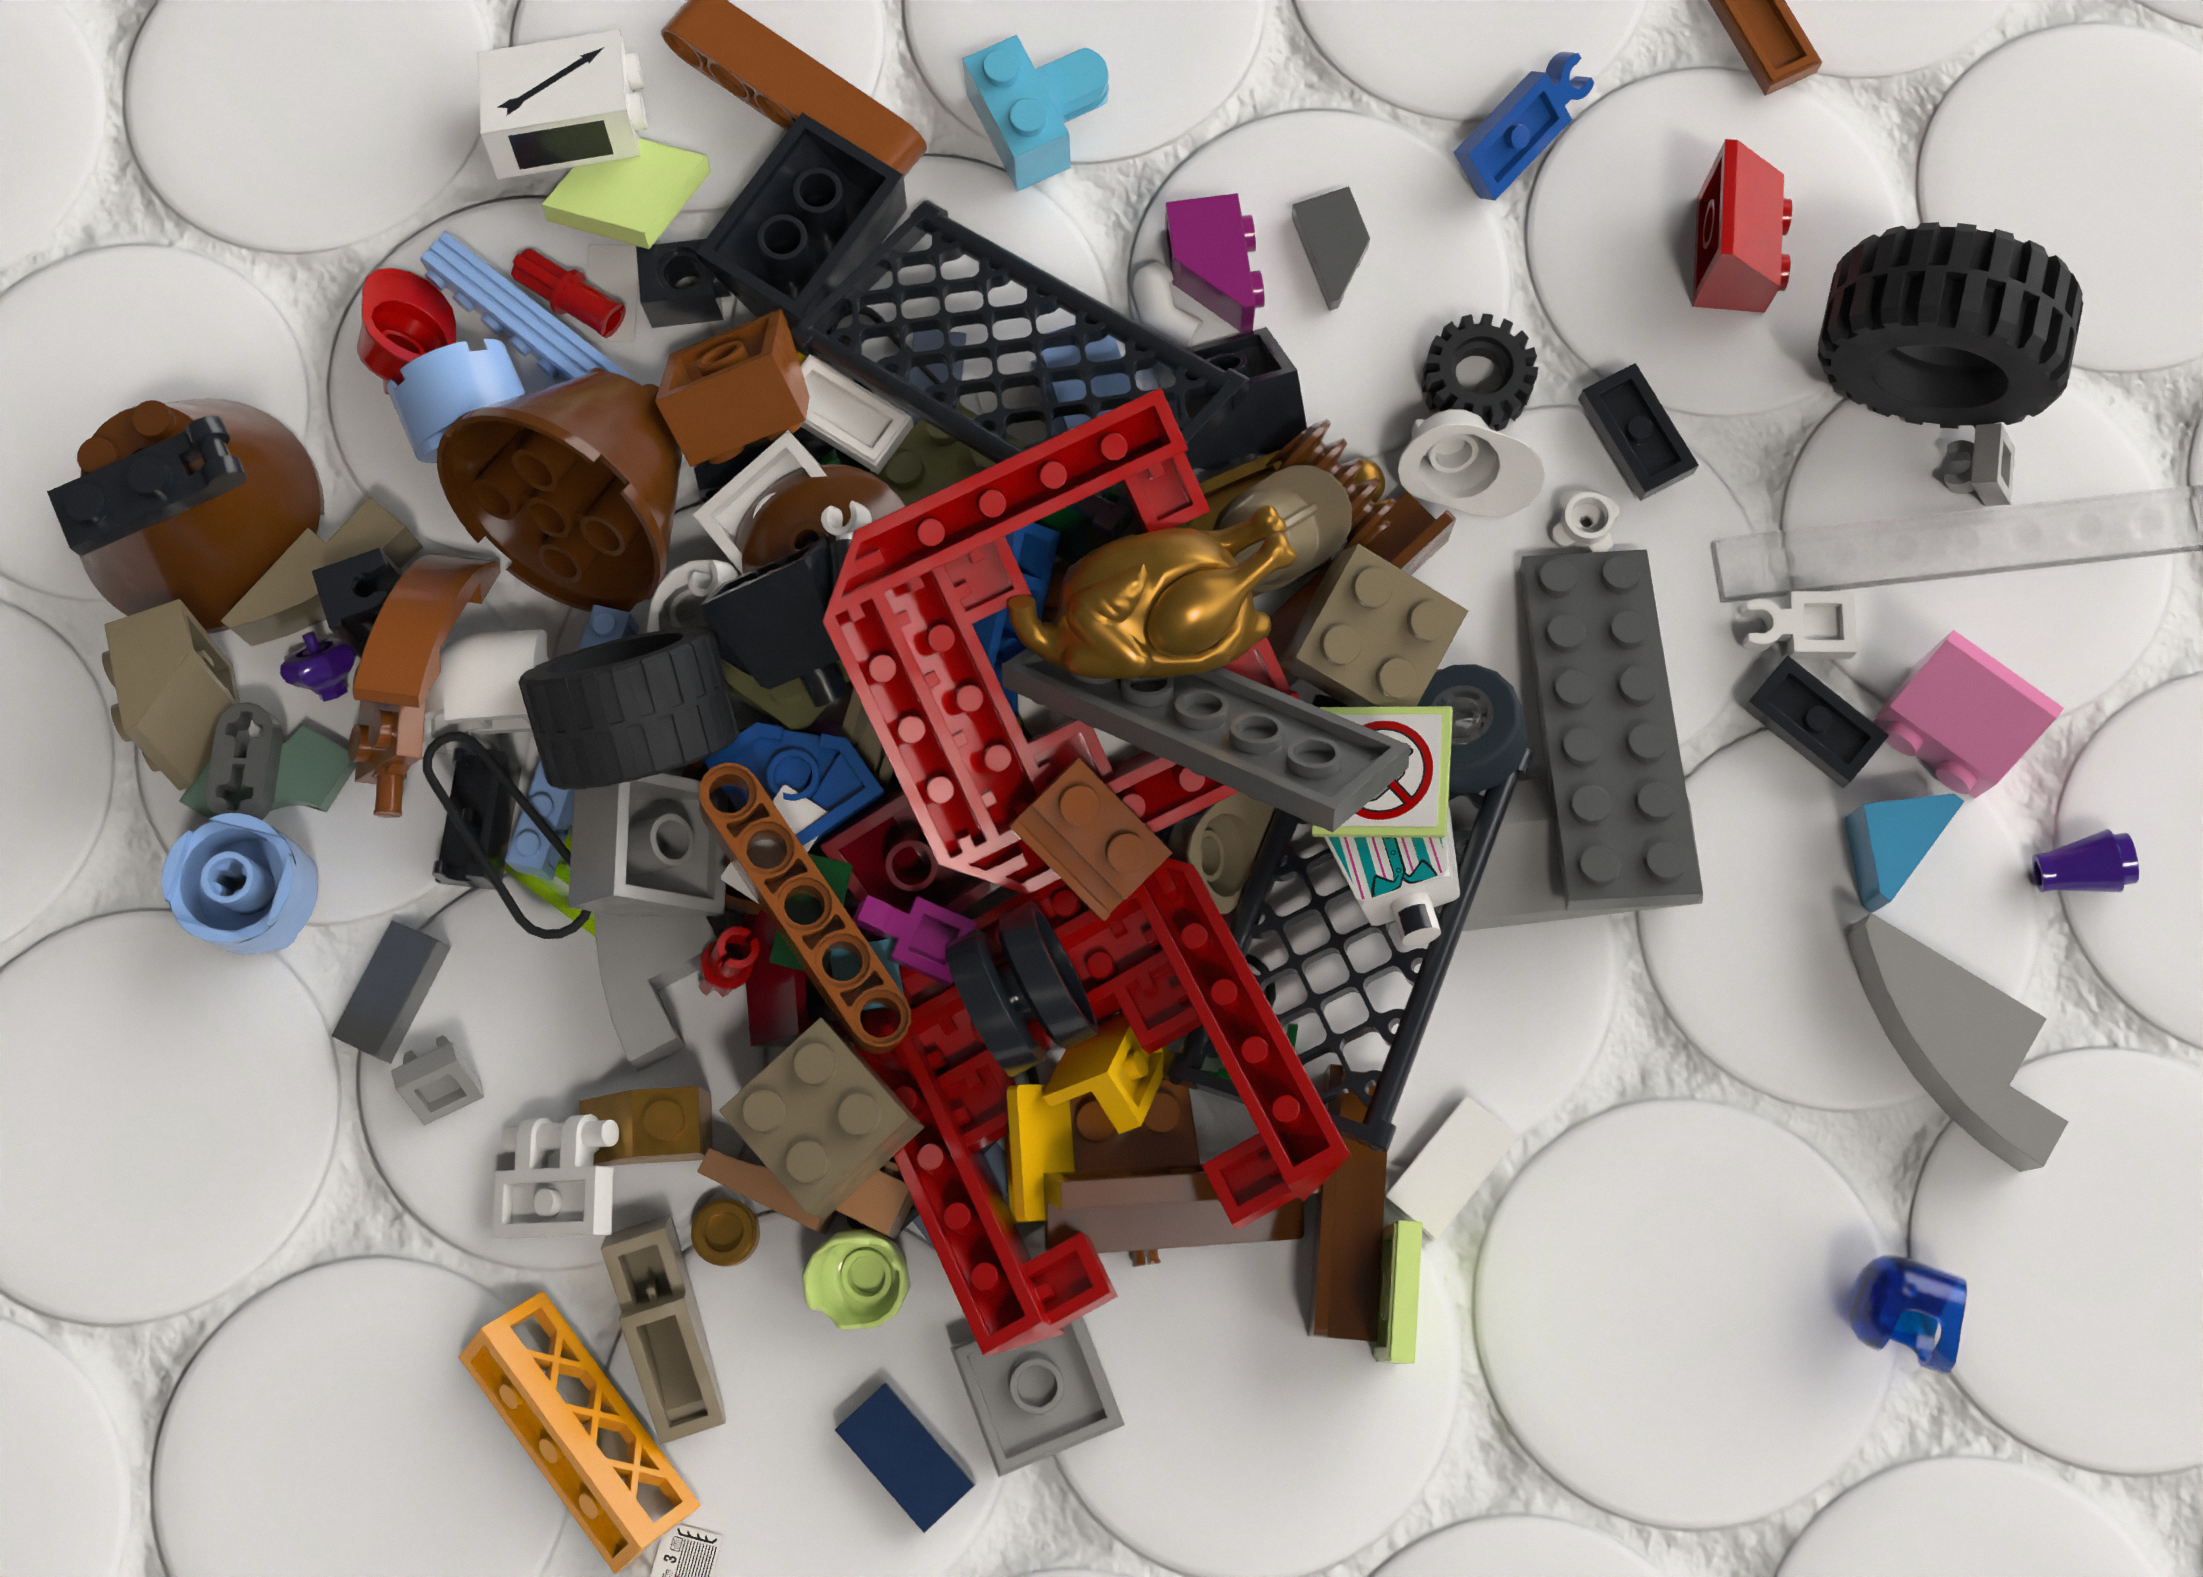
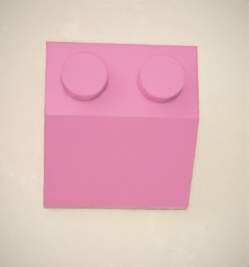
M1953 630L1913 665L1872 722L1889 735L1885 741L1892 748L1908 756L1916 755L1936 770V777L1946 787L1960 794H1970L1976 799L1999 783L2057 719L2064 708Z

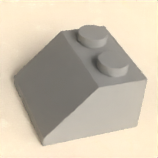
M661 773L611 786L574 790L568 907L617 916L634 917L723 915L725 913L726 882L721 880V875L726 869V854L703 822L699 812V785L701 781ZM719 787L712 793L710 801L717 810L728 813V797L723 789Z

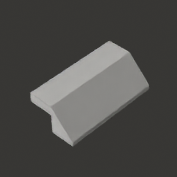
M1548 778L1518 781L1462 931L1684 905L1566 911ZM1486 790L1481 791L1480 795L1484 796ZM1458 796L1448 801L1453 833L1460 830L1471 831L1479 809L1475 808L1465 796ZM1688 799V805H1689V811H1690V817H1691V823H1692V830H1693V836H1694V842H1695V848H1696V854H1697V847H1696L1694 826H1693V820H1692L1691 806H1690V802H1689V799ZM1465 845L1459 848L1458 853H1463ZM1703 894L1698 904L1703 902ZM1443 905L1438 906L1439 913L1441 912Z

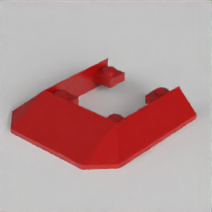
M1162 388L1153 390L862 526L853 532L822 622L939 865L1027 895L1059 880L1060 878L1008 827V824L1014 818L1016 819L1076 757L1080 758L1153 833L1240 792L1206 776L1195 774L1190 769L1147 751L1141 752L1111 767L1094 728L1074 718L1026 741L972 625L987 616L1007 608L1009 600L1019 595L1032 596L1005 538L1006 535L1120 481L1144 533L1176 528L1211 511L1184 452L1188 450V447ZM1267 637L1258 642L1240 658L1222 666L1224 669L1300 700L1297 692L1290 689Z
M1167 858L1126 900H1123L1110 913L1111 915L1105 921H1102L1061 879L1028 895L1020 893L973 920L977 922L975 929L989 934L1002 949L998 936L999 917L1029 901L1035 902L1065 948L1091 1002L1097 1022L1122 1009L1141 1048L1148 1055L1201 1025L1204 1026L1259 1131L1258 1134L1202 1164L1232 1226L1237 1230L1297 1197L1304 1202L1351 1156L1223 916L1193 864ZM899 965L903 994L911 1009V1024L907 1034L893 1050L883 1054H870L860 1050L856 1045L854 1047L925 1127L893 1157L982 1355L988 1357L1066 1334L1064 1326L1115 1299L1118 1295L1090 1237L1084 1232L1074 1235L1031 1259L980 1150L1009 1134L1007 1088L1016 1085L1013 1077H1010L999 1066L986 1047L962 1002L954 980L952 984L947 986ZM889 1008L866 1012L862 1027L869 1035L882 1038L895 1032L897 1020L894 1012ZM1042 1028L1046 1039L1047 1052L1056 1047L1057 1044L1051 1040Z

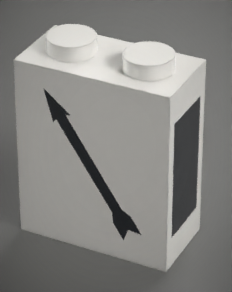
M620 29L477 52L480 134L497 180L640 156L638 131L648 129V122L642 95L640 92L635 93V90L644 89V80L637 52L626 53Z

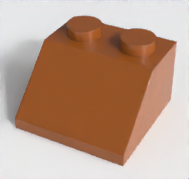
M782 309L669 354L655 402L690 467L710 460L712 464L726 462L741 453L745 445L767 437L769 441H776L787 430L793 434L801 427L802 422L806 421L810 396L789 325Z

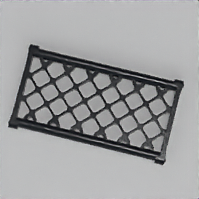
M928 200L922 202L904 223L807 317L805 316L790 331L795 349L805 357H808L809 354L818 357L996 464L1055 437L1052 432L1051 423L1057 417L1085 414L1091 420L1096 418L1097 414L1101 411L1113 410L1153 391L1140 390L1136 385L1135 374L1138 371L1150 369L1157 363L1175 372V384L1168 388H1162L1167 402H1175L1180 407L1181 420L1177 424L1188 447V450L1184 451L1188 459L1228 414L1239 406L1247 397L1252 387V379L1232 368L1224 371L950 219L947 210ZM926 234L932 236L930 248L909 252ZM964 254L979 262V272L975 276L947 280L941 275L943 263L959 259ZM925 264L935 267L936 277L929 283L907 286L899 283L898 272L902 268ZM888 271L892 273L893 283L890 287L869 291ZM1010 281L1027 289V298L1020 304L995 307L988 301V293L991 289L1005 286ZM978 291L983 295V305L977 310L956 313L946 310L945 299L950 294ZM925 297H935L939 300L940 311L936 315L908 319L902 314V304L907 300ZM882 303H893L896 306L897 315L890 322L864 325L859 321V310L864 306ZM1058 308L1075 316L1076 325L1070 331L1042 334L1037 330L1036 319L1041 315L1053 313ZM849 309L852 311L853 323L849 327L837 329L829 335L826 334ZM1026 318L1031 323L1032 332L1027 337L998 340L993 336L992 327L998 321ZM983 324L987 327L988 338L983 343L954 346L950 343L949 332L954 327ZM939 330L944 335V345L939 349L921 352H910L906 349V337L911 333ZM1108 335L1125 344V355L1120 359L1091 362L1086 357V345L1091 342L1100 341ZM896 336L900 340V351L895 355L884 357L877 362L862 355V344L868 339ZM1073 345L1080 351L1081 360L1076 365L1047 368L1042 364L1041 353L1045 349ZM1029 351L1036 356L1037 366L1032 371L1002 374L998 370L997 360L1004 354ZM985 357L992 362L993 371L988 377L963 381L954 377L953 366L958 361ZM939 363L948 367V379L944 383L928 387L925 391L909 383V374L914 367ZM1122 373L1129 378L1131 389L1125 394L1098 397L1092 393L1090 382L1094 377ZM1078 379L1085 384L1086 396L1081 400L1053 403L1047 398L1046 388L1050 383ZM1033 385L1041 390L1042 401L1036 406L1008 409L1003 405L1002 393L1007 389ZM1208 391L1215 394L1194 419L1188 416L1186 402L1188 400L1201 397ZM992 392L997 397V408L994 411L983 413L973 420L957 411L958 399L963 395ZM1040 420L1046 425L1047 437L1042 441L1027 445L1024 449L1006 440L1007 428L1013 423ZM1107 488L1069 505L1070 508L1092 520V527L1113 540L1117 539L1126 530L1136 516L1127 493L1115 504L1107 499Z
M1321 694L1315 695L1312 705L1319 708L1348 707L1333 697ZM1452 729L1451 744H1467L1478 740L1480 736ZM1528 748L1517 770L1501 784L1486 789L1484 796L1480 795V792L1455 793L1449 791L1448 801L1458 796H1465L1479 810L1471 831L1460 830L1453 833L1460 896L1455 901L1443 904L1440 913L1436 912L1437 907H1434L1441 934L1438 938L1429 942L1427 949L1416 948L1408 952L1398 951L1389 935V927L1395 920L1379 926L1371 925L1368 922L1349 933H1337L1328 917V911L1331 906L1354 894L1349 885L1327 896L1317 894L1309 878L1310 872L1313 868L1335 857L1330 847L1309 858L1299 857L1290 843L1297 825L1309 823L1278 808L1275 811L1229 929L1244 957H1246L1252 939H1265L1273 935L1281 937L1289 954L1288 961L1263 975L1254 974L1263 992L1267 985L1289 974L1300 976L1307 991L1306 1001L1276 1016L1282 1027L1308 1013H1315L1319 1016L1327 1034L1325 1041L1298 1054V1057L1304 1066L1306 1063L1326 1053L1337 1054L1345 1070L1346 1078L1342 1084L1319 1096L1323 1103L1326 1104L1347 1093L1357 1095L1362 1105L1367 1108L1362 1123L1332 1113L1329 1114L1342 1137L1357 1141L1358 1144L1370 1147L1373 1151L1388 1152L1397 1128L1391 1122L1518 778L1526 777L1534 753ZM1465 845L1463 853H1458L1459 848ZM1284 858H1287V863L1282 866ZM1296 877L1302 878L1311 893V902L1287 916H1278L1267 903L1275 881L1284 882ZM1261 916H1265L1264 921L1259 924ZM1310 916H1321L1330 932L1329 941L1306 954H1296L1287 938V930L1292 925ZM1372 933L1382 934L1392 952L1390 960L1366 973L1356 972L1347 955L1349 945ZM1332 953L1341 955L1349 970V979L1323 994L1313 992L1305 975L1307 966ZM1421 963L1418 973H1415V966ZM1391 972L1402 973L1407 982L1413 986L1405 1009H1392L1384 1013L1375 1011L1366 994L1367 986ZM1351 992L1359 993L1369 1011L1367 1021L1344 1033H1334L1324 1014L1326 1005ZM1399 1024L1396 1033H1391L1393 1026ZM1201 1025L1187 1033L1180 1052L1172 1053L1164 1077L1174 1085H1182L1194 1090L1199 1089L1244 1104L1231 1080L1201 1071L1206 1057H1219L1204 1026ZM1369 1032L1379 1033L1384 1042L1390 1046L1382 1071L1370 1070L1363 1074L1353 1073L1343 1054L1345 1045ZM1376 1085L1373 1095L1370 1096L1368 1094L1369 1089Z

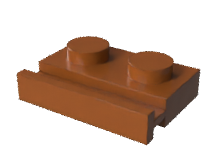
M1078 757L1016 819L1014 818L1008 824V827L1102 921H1105L1111 915L1110 913L1123 900H1126L1172 854L1159 838Z

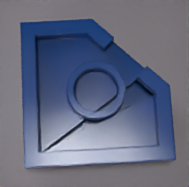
M756 722L741 732L733 744L714 755L702 759L709 770L722 763H737L748 768L755 775L772 801L782 786L787 785L798 793L787 794L783 792V799L797 801L807 798L829 812L795 835L802 846L817 837L813 845L886 796L884 790L848 738L821 734V736L784 730L780 726ZM733 785L721 787L737 811L746 806L748 798L740 788Z

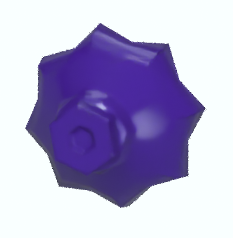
M314 631L302 635L305 646L298 651L286 655L284 662L280 665V675L285 682L299 688L312 690L324 702L339 698L347 693L348 690L345 686L346 676L351 671L357 655L339 638L329 637L318 642Z

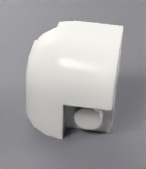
M544 630L477 633L447 643L439 652L441 673L426 696L423 742L429 745L436 737L445 733L463 732L475 737L486 750H500L499 733L532 731L518 681L527 670L543 662L550 661L547 657V632ZM454 741L442 745L436 753H453L455 748H463L468 752L474 750L466 743Z

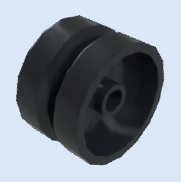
M1032 901L999 917L998 936L1002 949L989 934L978 929H974L945 944V955L949 970L962 1002L986 1047L999 1066L1010 1077L1017 1076L1045 1061L1046 1039L1042 1028L1055 1044L1064 1049H1070L1099 1034L1098 1022L1091 1002L1065 948L1043 912Z

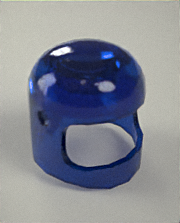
M1897 1255L1880 1256L1870 1261L1861 1270L1853 1285L1848 1309L1850 1326L1862 1343L1876 1351L1882 1350L1889 1340H1893L1911 1348L1917 1354L1918 1363L1921 1367L1941 1374L1950 1373L1956 1363L1967 1297L1966 1280L1961 1276ZM1939 1322L1941 1326V1335L1934 1349V1338Z

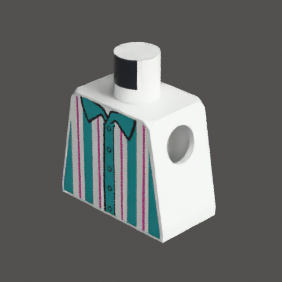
M1449 806L1447 838L1324 837L1371 925L1379 926L1395 920L1402 944L1405 946L1423 945L1440 936L1441 930L1434 907L1455 901L1460 896Z

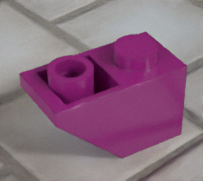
M1238 193L1166 202L1165 236L1170 269L1174 278L1172 280L1173 285L1238 331H1253L1255 308H1261L1265 305L1264 285L1261 271H1250L1247 252L1256 251L1255 228L1252 215L1242 216Z

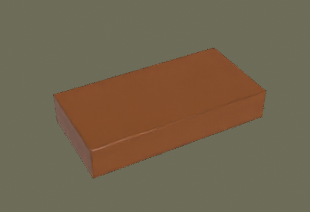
M1708 0L1765 96L1817 73L1822 60L1785 0Z

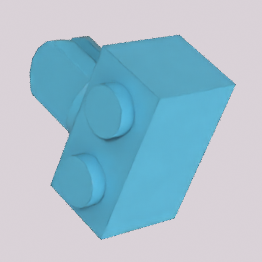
M1017 35L962 58L967 96L1017 192L1071 168L1070 138L1064 123L1106 104L1109 92V72L1105 60L1097 52L1089 48H1082L1035 69Z

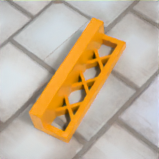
M541 1291L482 1327L458 1356L615 1575L635 1561L653 1542L693 1514L701 1506L544 1291ZM534 1316L550 1338L548 1354L526 1349L512 1329ZM558 1374L581 1380L589 1391L587 1408L567 1404L556 1390ZM598 1428L619 1432L628 1444L627 1462L608 1459L604 1456L596 1445ZM638 1482L658 1486L674 1509L653 1523L636 1500Z

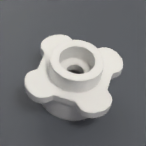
M1577 489L1565 491L1559 499V506L1562 509L1560 523L1555 525L1552 530L1554 542L1562 548L1576 545L1588 548L1590 552H1609L1613 546L1610 530L1614 520L1620 514L1618 503L1613 498L1604 497L1596 492H1580ZM1589 518L1591 526H1582L1580 519Z

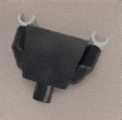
M853 500L849 505L851 518L844 527L842 526L843 516L840 509L829 506L822 512L821 522L827 532L836 536V541L831 543L830 546L826 538H822L740 576L734 565L712 559L709 562V567L712 570L713 578L708 573L695 571L688 579V587L691 592L697 596L706 597L700 608L704 614L707 628L714 632L721 659L748 676H753L761 687L769 690L799 677L815 707L827 705L843 696L849 690L847 682L835 663L840 658L822 620L854 530L872 522L870 511Z

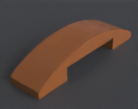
M435 553L425 555L415 561L394 585L373 625L353 685L354 699L420 708L441 673L440 647L467 603H483L501 573L500 562Z

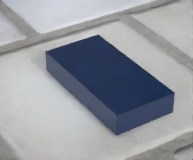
M884 1383L835 1429L837 1434L923 1533L932 1527L976 1485L888 1383Z

